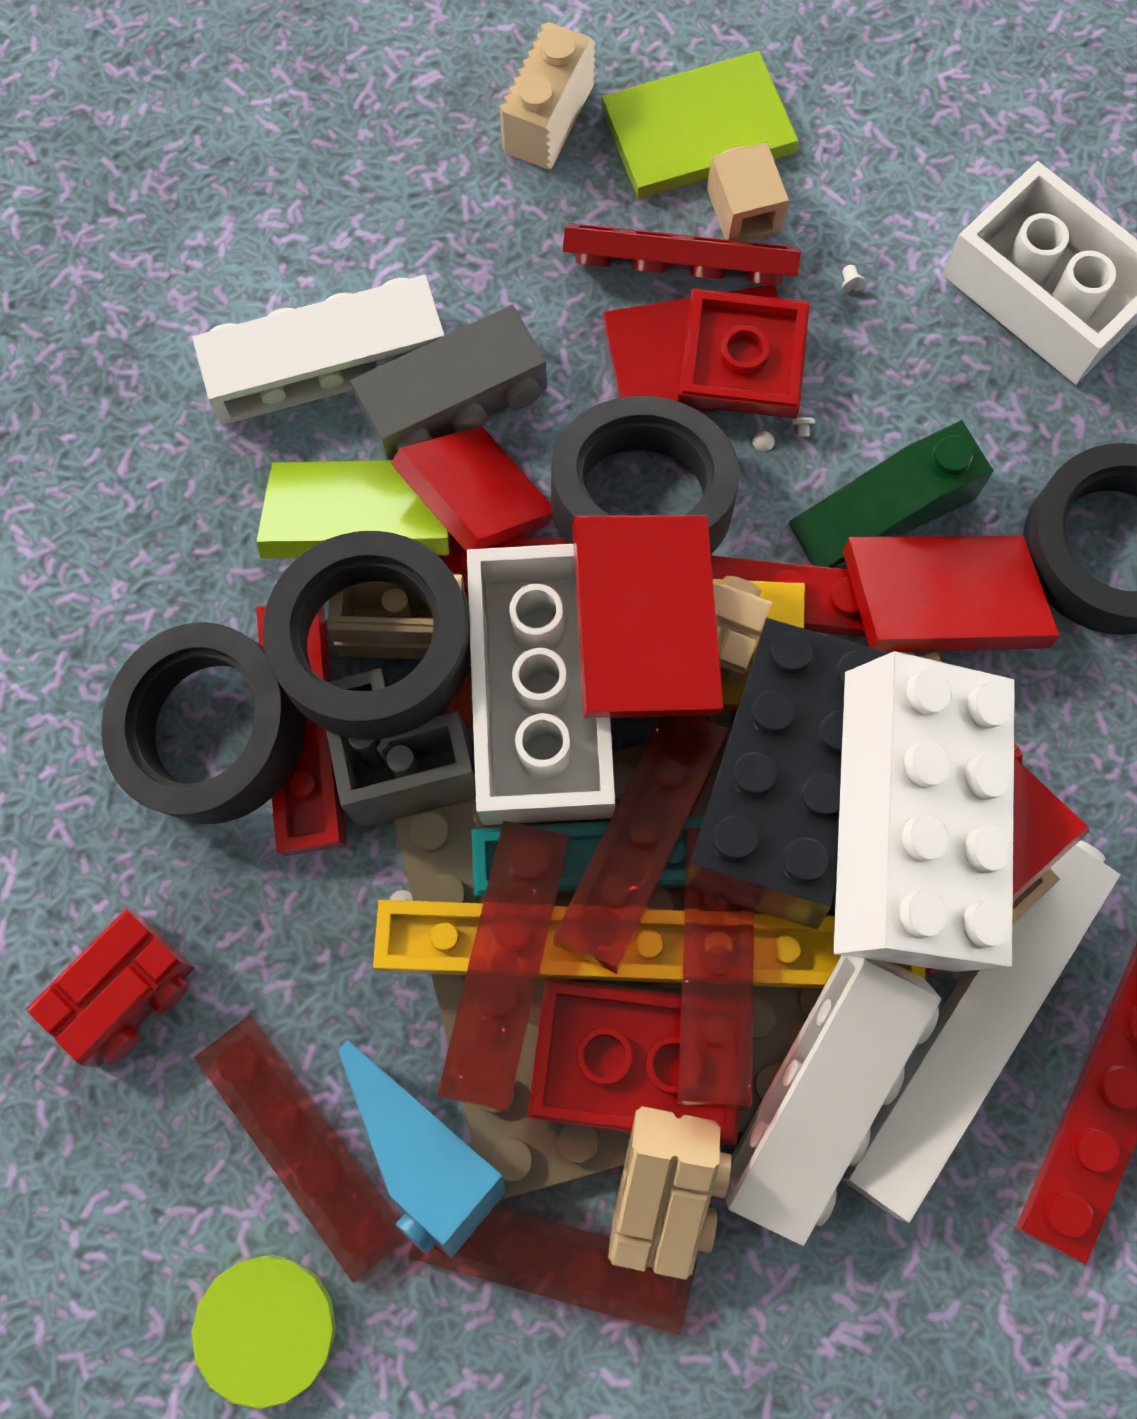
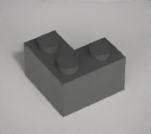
M381 668L328 682L336 687L351 691H374L391 686ZM459 711L436 716L410 732L385 739H355L337 735L326 730L340 805L359 829L476 799L474 748L471 736Z

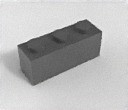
M512 304L350 380L358 408L386 460H393L399 448L483 426L489 416L508 407L513 410H519L531 405L539 398L541 392L547 389L546 360Z

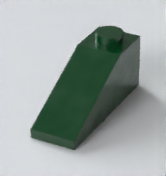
M960 420L907 445L790 520L789 526L812 566L833 568L845 562L843 549L849 537H898L976 500L994 470L963 420Z

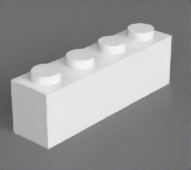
M421 275L410 279L395 278L380 287L353 294L338 293L323 302L297 309H278L267 317L240 324H221L211 329L210 332L195 335L192 338L208 399L221 425L351 391L353 389L350 380L444 337V332L426 275Z
M843 955L840 957L731 1156L730 1178L725 1196L728 1210L802 1246L805 1245L815 1225L822 1226L828 1220L835 1206L837 1198L836 1187L849 1165L855 1166L864 1156L869 1145L870 1127L882 1105H889L897 1097L904 1081L905 1071L903 1067L916 1044H923L931 1036L939 1017L938 1005L942 998L923 977L891 962Z

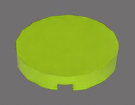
M265 1255L243 1260L215 1278L198 1303L191 1331L195 1362L209 1387L233 1404L261 1409L287 1403L308 1388L325 1366L334 1342L336 1321L332 1298L318 1275L304 1265L301 1266L294 1260L275 1255Z

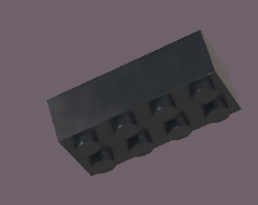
M766 618L690 861L684 888L818 930L831 907L837 884L845 672L889 654L888 652Z

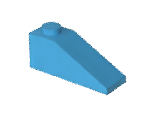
M347 1040L338 1049L388 1193L398 1210L403 1214L395 1225L425 1254H428L436 1244L444 1253L452 1258L506 1194L507 1188L503 1176Z

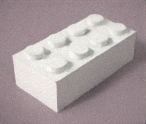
M573 544L467 550L476 811L482 824L501 825L615 818L610 718H583Z
M896 651L845 672L834 954L953 972L1012 967L1015 679Z

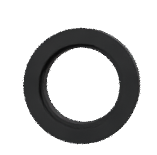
M629 396L595 405L576 417L565 428L556 443L552 456L551 512L555 526L566 544H573L572 523L575 516H611L596 505L585 488L584 480L590 470L598 462L610 455L624 451L646 450L675 458L693 472L700 483L703 496L698 504L685 515H707L711 554L719 547L730 527L740 475L739 463L734 447L722 429L710 418L698 410L674 400L653 396Z
M1105 444L1075 455L1055 472L1030 507L1025 520L1023 535L1047 602L1056 611L1076 624L1094 631L1118 635L1137 634V591L1116 589L1101 583L1089 575L1075 559L1066 535L1068 511L1071 504L1077 499L1090 493L1107 490L1121 491L1137 496V444Z
M356 531L341 534L318 543L305 551L284 571L271 592L264 613L263 644L274 676L303 715L321 728L344 737L368 740L385 739L410 732L433 719L450 703L460 689L470 665V622L458 582L438 555L421 543L399 534L384 531ZM371 581L398 584L414 592L427 604L432 612L433 635L424 658L408 676L382 689L351 691L326 682L312 670L307 653L309 630L316 614L331 597L345 588Z
M197 622L179 625L159 633L140 646L129 657L116 675L108 692L103 709L101 737L108 767L116 782L132 799L149 809L189 822L218 824L233 821L252 813L268 802L281 789L291 775L300 756L305 737L306 716L294 705L274 676L269 666L264 646L231 627L216 623ZM215 666L236 668L247 681L254 699L255 717L250 739L239 758L223 773L199 783H179L166 771L157 752L156 724L160 710L170 692L183 679L194 672Z

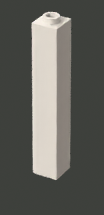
M1080 840L1051 867L1060 880L1012 925V967L965 971L941 1009L931 1036L918 1046L905 1067L904 1081L897 1097L889 1105H882L870 1127L869 1145L864 1156L855 1166L849 1165L841 1178L843 1182L895 1219L910 1223L1120 877V873L1104 864V855L1092 845Z

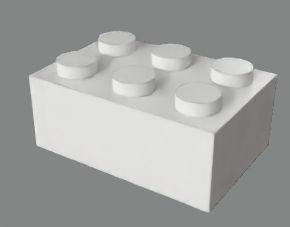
M1039 161L1033 164L959 234L942 273L944 277L1075 385L1137 325V239Z

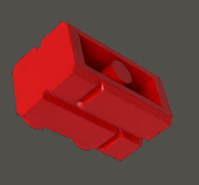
M126 908L26 1009L36 1022L55 1038V1041L75 1062L81 1066L99 1067L105 1061L111 1066L120 1061L134 1048L140 1039V1035L135 1030L153 1011L158 1015L164 1014L179 1002L189 988L184 979L195 968L142 915Z

